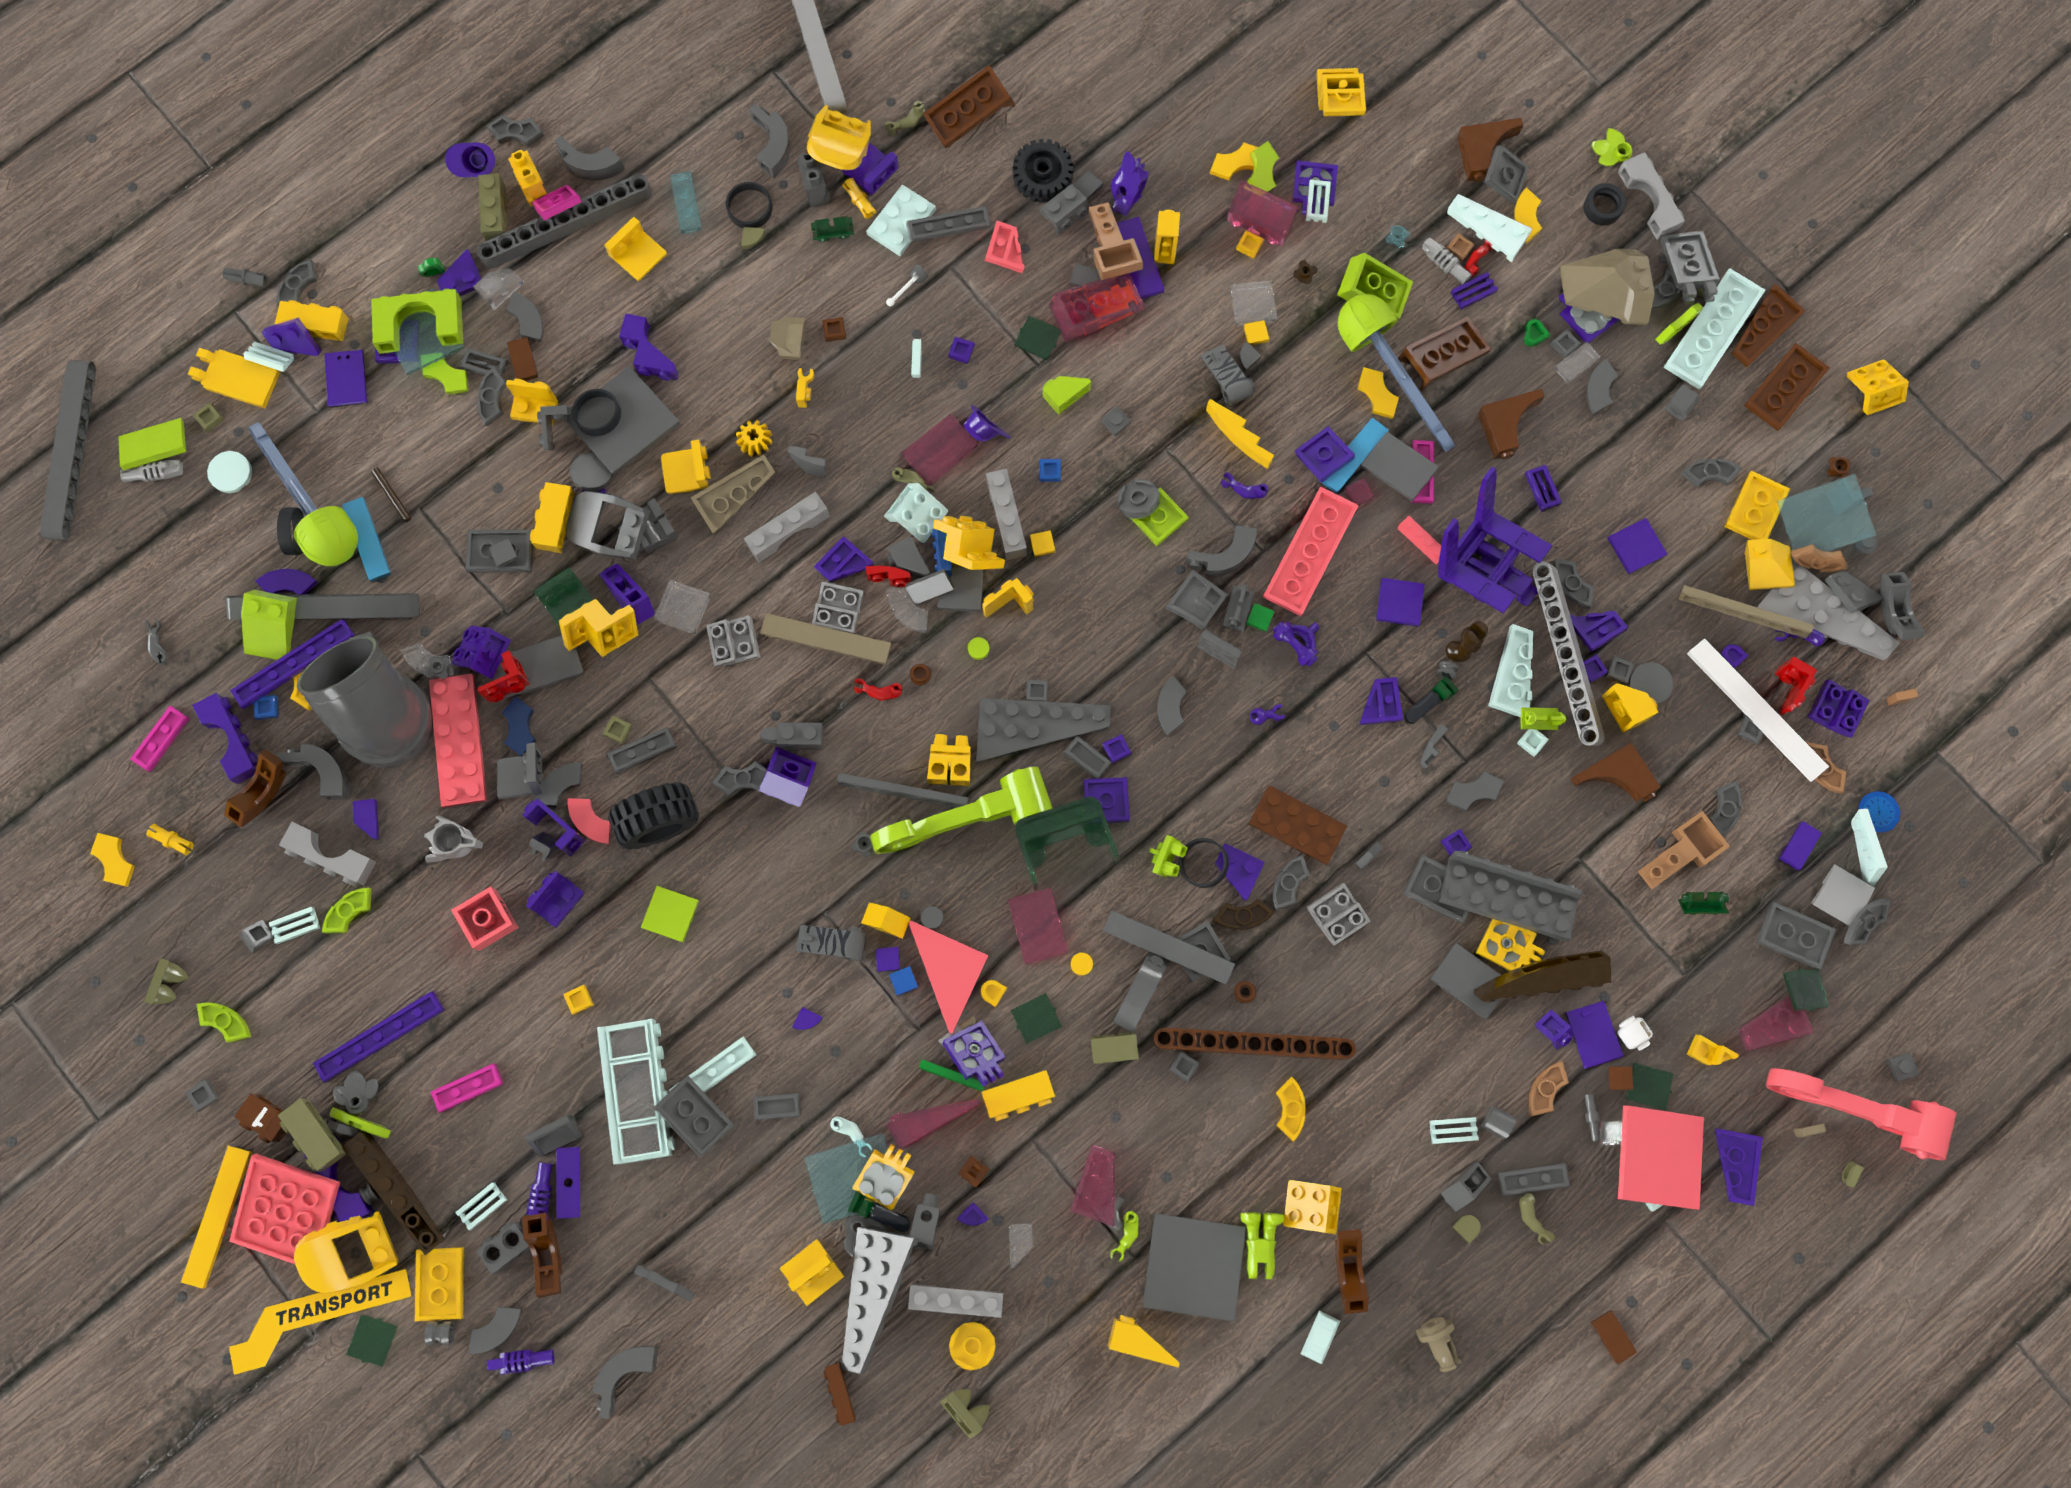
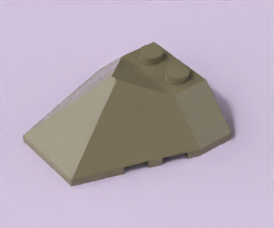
M1614 249L1563 264L1559 267L1566 305L1588 312L1593 310L1602 313L1603 317L1606 318L1611 316L1621 319V322L1625 324L1647 325L1649 323L1655 293L1649 259L1645 254L1636 249Z

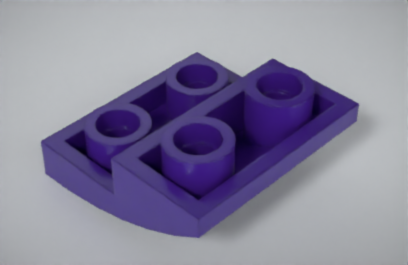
M1828 679L1824 681L1808 718L1827 729L1852 738L1870 700L1855 690H1846Z

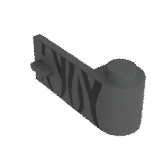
M1223 345L1201 355V359L1220 384L1223 398L1228 406L1253 396L1255 386L1252 380L1246 378Z
M800 925L796 951L862 961L866 934L862 933L863 929L850 927L849 930Z

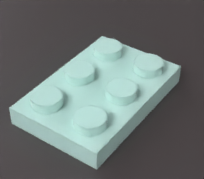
M901 185L867 229L866 233L872 239L901 256L911 243L906 221L930 217L936 211V206L909 188Z

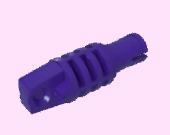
M538 1162L536 1180L531 1185L526 1214L548 1213L552 1190L549 1182L553 1164Z
M527 1349L500 1353L499 1359L487 1360V1370H500L501 1375L531 1371L536 1366L554 1365V1350L533 1352Z

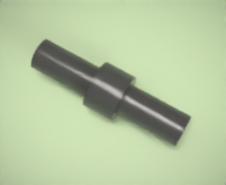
M1584 1095L1587 1110L1585 1118L1586 1123H1589L1592 1141L1601 1140L1598 1125L1600 1117L1599 1112H1596L1594 1095Z

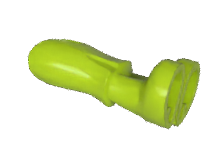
M1241 1212V1222L1246 1224L1248 1231V1240L1246 1242L1248 1245L1247 1272L1249 1279H1257L1258 1263H1265V1279H1273L1275 1272L1276 1227L1283 1223L1284 1214L1263 1213V1238H1259L1261 1213Z

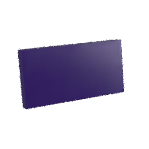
M1139 216L1118 222L1117 225L1123 241L1134 238L1143 261V270L1115 277L1116 281L1122 277L1127 286L1125 281L1129 280L1138 300L1164 293V287Z

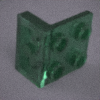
M570 567L533 591L559 628V620L565 615L571 614L585 603L593 601Z

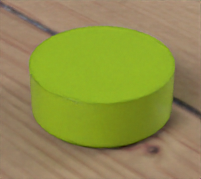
M973 638L968 644V653L973 659L982 660L989 654V644L984 638Z

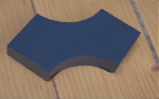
M515 696L502 712L509 724V734L504 743L517 754L523 756V753L526 752V744L537 741L532 736L529 728V721L534 710Z

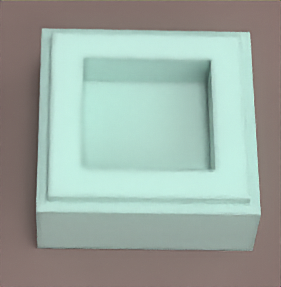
M1528 729L1517 744L1535 757L1549 739L1538 730Z

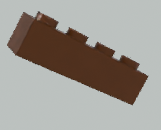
M840 1362L826 1366L823 1373L825 1379H828L829 1385H827L829 1394L832 1393L833 1396L831 1402L833 1408H836L837 1414H835L837 1423L843 1426L855 1422L856 1418Z

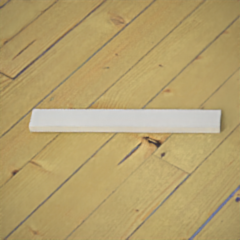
M1705 638L1687 653L1810 782L1829 767Z

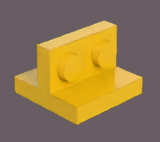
M818 1239L780 1267V1270L790 1282L788 1286L793 1292L796 1291L806 1306L845 1277Z

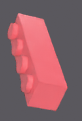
M1408 516L1397 529L1437 565L1439 563L1441 545Z

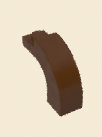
M268 750L259 753L254 776L243 790L227 800L224 816L239 827H243L257 817L274 798L286 775V772L282 770L283 761Z
M546 1213L522 1217L523 1239L529 1245L533 1257L536 1296L541 1298L561 1294L560 1274H562V1263L553 1223Z
M1361 1230L1337 1232L1335 1257L1345 1314L1368 1312L1369 1296L1362 1267Z

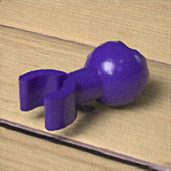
M1277 704L1272 710L1253 709L1250 713V720L1255 725H1261L1266 719L1270 718L1281 721L1285 715L1279 716L1276 713L1274 714L1276 710L1282 707L1281 704Z

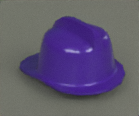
M459 143L448 149L445 154V163L450 172L458 177H478V175H486L493 171L495 156L491 148L484 143Z
M971 405L973 412L964 423V428L973 438L979 441H988L998 434L1009 439L1011 438L1004 430L991 422L977 407Z

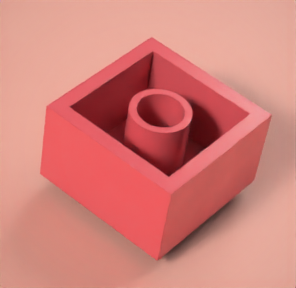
M491 886L451 910L470 945L478 951L483 950L519 928L498 890Z

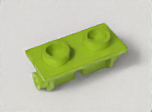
M1521 707V729L1558 730V725L1566 722V716L1558 712V708Z

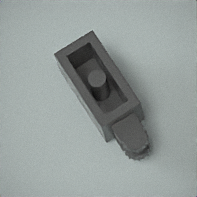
M777 723V727H766L760 731V737H762L763 742L777 744L779 748L784 750H824V727L822 723Z

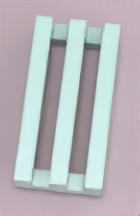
M1310 180L1306 221L1313 219L1314 222L1322 220L1323 223L1327 222L1331 182ZM1314 185H1316L1315 214H1311ZM1322 186H1325L1323 215L1319 214Z
M255 341L252 344L253 347L250 346L248 351L244 352V359L282 372L294 361V354Z
M309 907L269 922L270 927H272V935L275 937V944H280L320 929L314 907ZM306 915H311L310 917L304 918L302 920L296 921L280 928L277 927L290 921L296 920L298 918L304 917ZM313 921V925L280 936L282 932Z
M1476 1117L1429 1121L1432 1144L1479 1140ZM1470 1122L1471 1126L1463 1128L1437 1130L1435 1129V1125ZM1471 1132L1472 1136L1436 1138V1134Z
M492 1182L455 1213L460 1216L461 1221L467 1225L470 1231L508 1201V1199L498 1186ZM492 1190L495 1191L470 1213L465 1215V1212ZM497 1196L500 1198L473 1222L469 1220Z

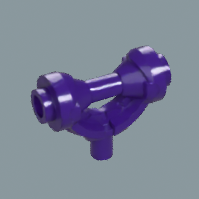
M1281 621L1273 629L1275 632L1273 637L1277 641L1287 642L1297 651L1298 662L1302 667L1305 665L1310 667L1318 660L1314 633L1320 629L1317 623L1314 622L1307 628L1304 625H1292L1289 621L1284 624ZM1294 635H1297V636H1299L1300 638H1302L1303 641H1304V643H1305V646H1303V645L1294 637Z

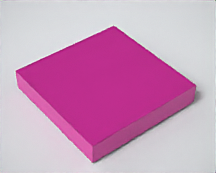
M565 185L532 201L531 204L536 212L546 220L582 201L569 185Z

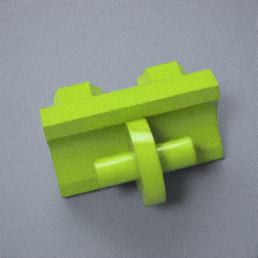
M1166 835L1164 842H1159L1156 850L1153 848L1149 849V853L1154 854L1151 863L1155 865L1152 872L1165 878L1167 876L1177 877L1180 866L1173 864L1175 856L1183 858L1188 847L1183 845L1180 840Z

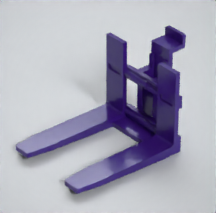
M1491 467L1482 479L1475 519L1461 539L1458 541L1459 523L1455 518H1453L1444 531L1438 565V577L1449 584L1452 583L1474 596L1478 601L1486 603L1504 614L1516 598V595L1518 602L1529 606L1538 593L1537 588L1532 585L1533 579L1513 567L1514 560L1521 552L1536 562L1541 563L1552 548V545L1494 512L1497 475L1496 468ZM1489 534L1507 544L1510 548L1507 552H1504L1485 541L1484 538ZM1474 552L1482 556L1480 561L1471 557Z

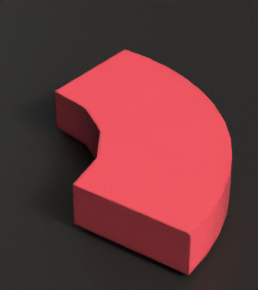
M568 798V811L577 829L593 841L610 844L611 824L609 821L602 820L596 816L592 809L591 800Z

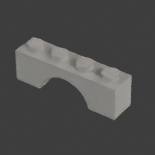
M1645 152L1624 161L1618 170V174L1627 189L1641 190L1653 201L1654 213L1647 224L1655 238L1658 240L1662 238V235H1669L1679 231L1685 222L1681 210H1678L1672 194L1667 191L1662 177L1654 169L1653 161L1647 157Z
M1007 469L986 473V482L997 518L1005 559L1007 561L1027 556V548Z
M814 492L745 537L744 541L755 559L760 563L777 552L779 546L794 533L805 528H813L829 518L828 509L818 494Z
M291 822L279 846L286 849L285 854L294 858L300 855L305 858L304 863L315 868L319 864L325 867L323 872L336 877L338 873L344 876L342 881L352 886H355L356 883L365 885L377 863L376 861L351 849L342 856L327 858L319 849V834Z
M911 1284L908 1309L1001 1318L1004 1292Z

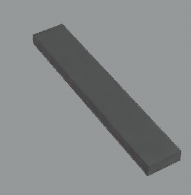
M838 773L837 776L839 786L954 808L969 803L968 797Z
M1111 911L1103 929L1104 932L1226 985L1235 966L1230 961L1115 911Z

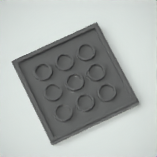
M630 366L600 388L612 393L621 408L620 421L611 432L602 436H590L578 428L572 415H567V420H565L613 476L681 425L679 420ZM595 397L586 401L578 413L579 424L587 428H598L607 424L615 413V402L606 397Z
M1154 1213L1142 1307L1235 1321L1246 1227Z

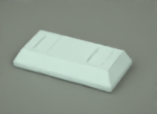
M1319 1311L1301 1354L1322 1364L1340 1324V1320Z

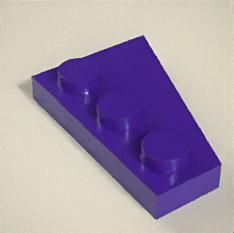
M1715 1128L1714 1131L1729 1202L1754 1206L1763 1137Z

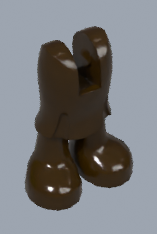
M1477 621L1470 627L1465 628L1461 633V643L1451 641L1446 646L1445 652L1447 657L1454 662L1469 660L1471 653L1478 652L1482 646L1484 638L1488 634L1487 625L1482 621Z

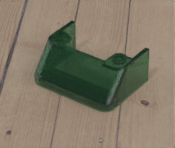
M1086 797L1022 818L1015 826L1018 843L1034 891L1038 890V882L1033 869L1041 866L1045 861L1043 847L1085 834L1087 842L1093 847L1107 844L1113 864H1118L1119 855L1100 802L1094 797Z

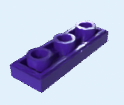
M580 1147L556 1148V1219L580 1217ZM570 1178L573 1184L571 1187L564 1186L565 1179Z

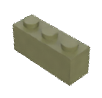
M499 173L478 175L481 233L486 241L508 232L506 188Z
M300 1098L278 1115L281 1120L280 1126L286 1133L292 1135L294 1146L300 1152H304L307 1157L306 1163L312 1170L325 1171L347 1154L309 1099Z

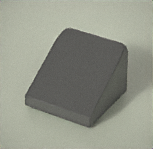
M263 920L242 929L240 935L251 953L256 952L274 939V936Z

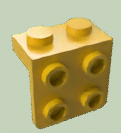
M699 440L691 441L692 449L661 455L665 490L668 494L701 490L709 487L708 479H711L709 466L705 465V459H708L705 446L702 447Z
M1018 578L1013 581L1008 580L1001 586L1000 591L996 594L991 593L984 598V603L982 604L983 614L986 618L1014 598L1027 615L1033 610L1034 599L1032 596L1034 594L1027 585L1023 586Z

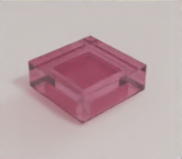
M1365 479L1345 487L1350 501L1357 505L1366 503L1374 498Z

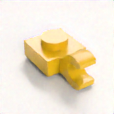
M799 368L796 402L798 407L807 408V400H811V388H808V384L813 381L814 372L813 369H810V374L803 376L802 368Z

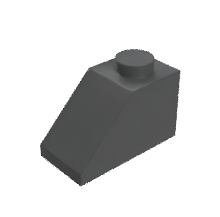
M911 536L888 547L889 555H887V559L891 567L896 566V568L910 572V576L919 579L930 575Z
M1476 1161L1450 1182L1441 1192V1195L1456 1212L1473 1201L1492 1178Z

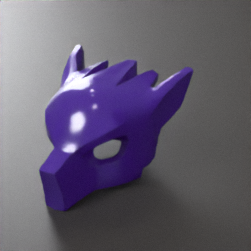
M1128 151L1125 152L1121 167L1111 182V191L1115 200L1112 211L1127 217L1131 208L1142 197L1141 193L1145 189L1149 172L1143 170L1145 164H1140L1141 159L1138 157L1135 160Z

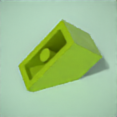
M1058 376L1056 379H1050L1044 384L1043 398L1059 415L1091 390V381L1088 378Z

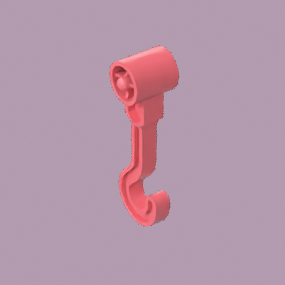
M1775 1068L1769 1070L1765 1085L1768 1089L1790 1098L1827 1106L1871 1121L1877 1128L1901 1135L1900 1148L1917 1155L1920 1159L1946 1160L1957 1115L1955 1111L1940 1106L1933 1101L1912 1100L1910 1101L1909 1109L1893 1104L1883 1105L1845 1091L1823 1086V1080L1806 1074Z

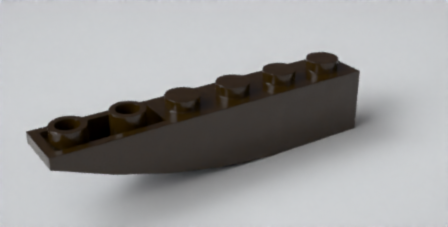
M1593 951L1537 961L1488 981L1474 989V994L1483 1002H1494L1499 998L1516 999L1520 995L1537 996L1542 992L1559 993L1563 989L1580 990L1585 986L1602 987L1603 984L1611 983V957L1603 951Z
M359 1132L342 1146L424 1255L429 1254L445 1240L414 1191L370 1133Z

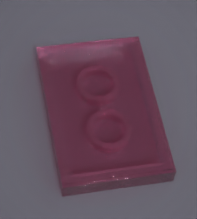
M949 414L903 451L902 456L928 485H931L978 447V444L955 418Z
M1051 888L1008 899L1025 964L1068 953Z

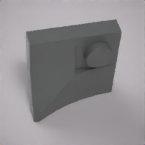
M1192 570L1166 606V609L1203 630L1228 594Z

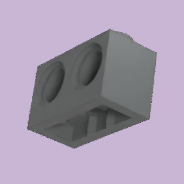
M512 1222L507 1223L500 1229L501 1233L495 1238L490 1236L480 1244L482 1247L476 1251L491 1274H498L530 1250L529 1245L523 1239V1225L520 1222L514 1224ZM513 1233L519 1236V1242L515 1246L510 1242V1236ZM494 1247H497L500 1251L497 1260L491 1257V1250Z

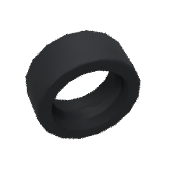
M1601 183L1594 186L1588 193L1583 205L1584 213L1594 224L1600 226L1613 224L1620 218L1625 209L1626 197L1623 191L1616 185ZM1599 195L1610 197L1616 204V210L1611 214L1598 211L1593 204L1594 198Z

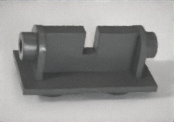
M1248 585L1233 586L1223 626L1244 631L1254 591L1248 590Z

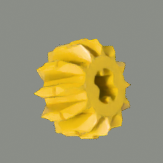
M748 420L747 427L744 425L740 426L741 432L736 433L738 438L736 443L741 447L743 453L748 452L749 456L752 457L754 452H757L758 456H761V450L768 452L767 445H772V439H770L772 433L770 430H767L768 427L765 423L760 425V422L756 420L754 425H752L751 421Z

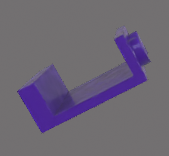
M538 798L536 801H531L525 807V812L522 815L534 825H537L548 813L567 830L555 845L571 857L586 840Z

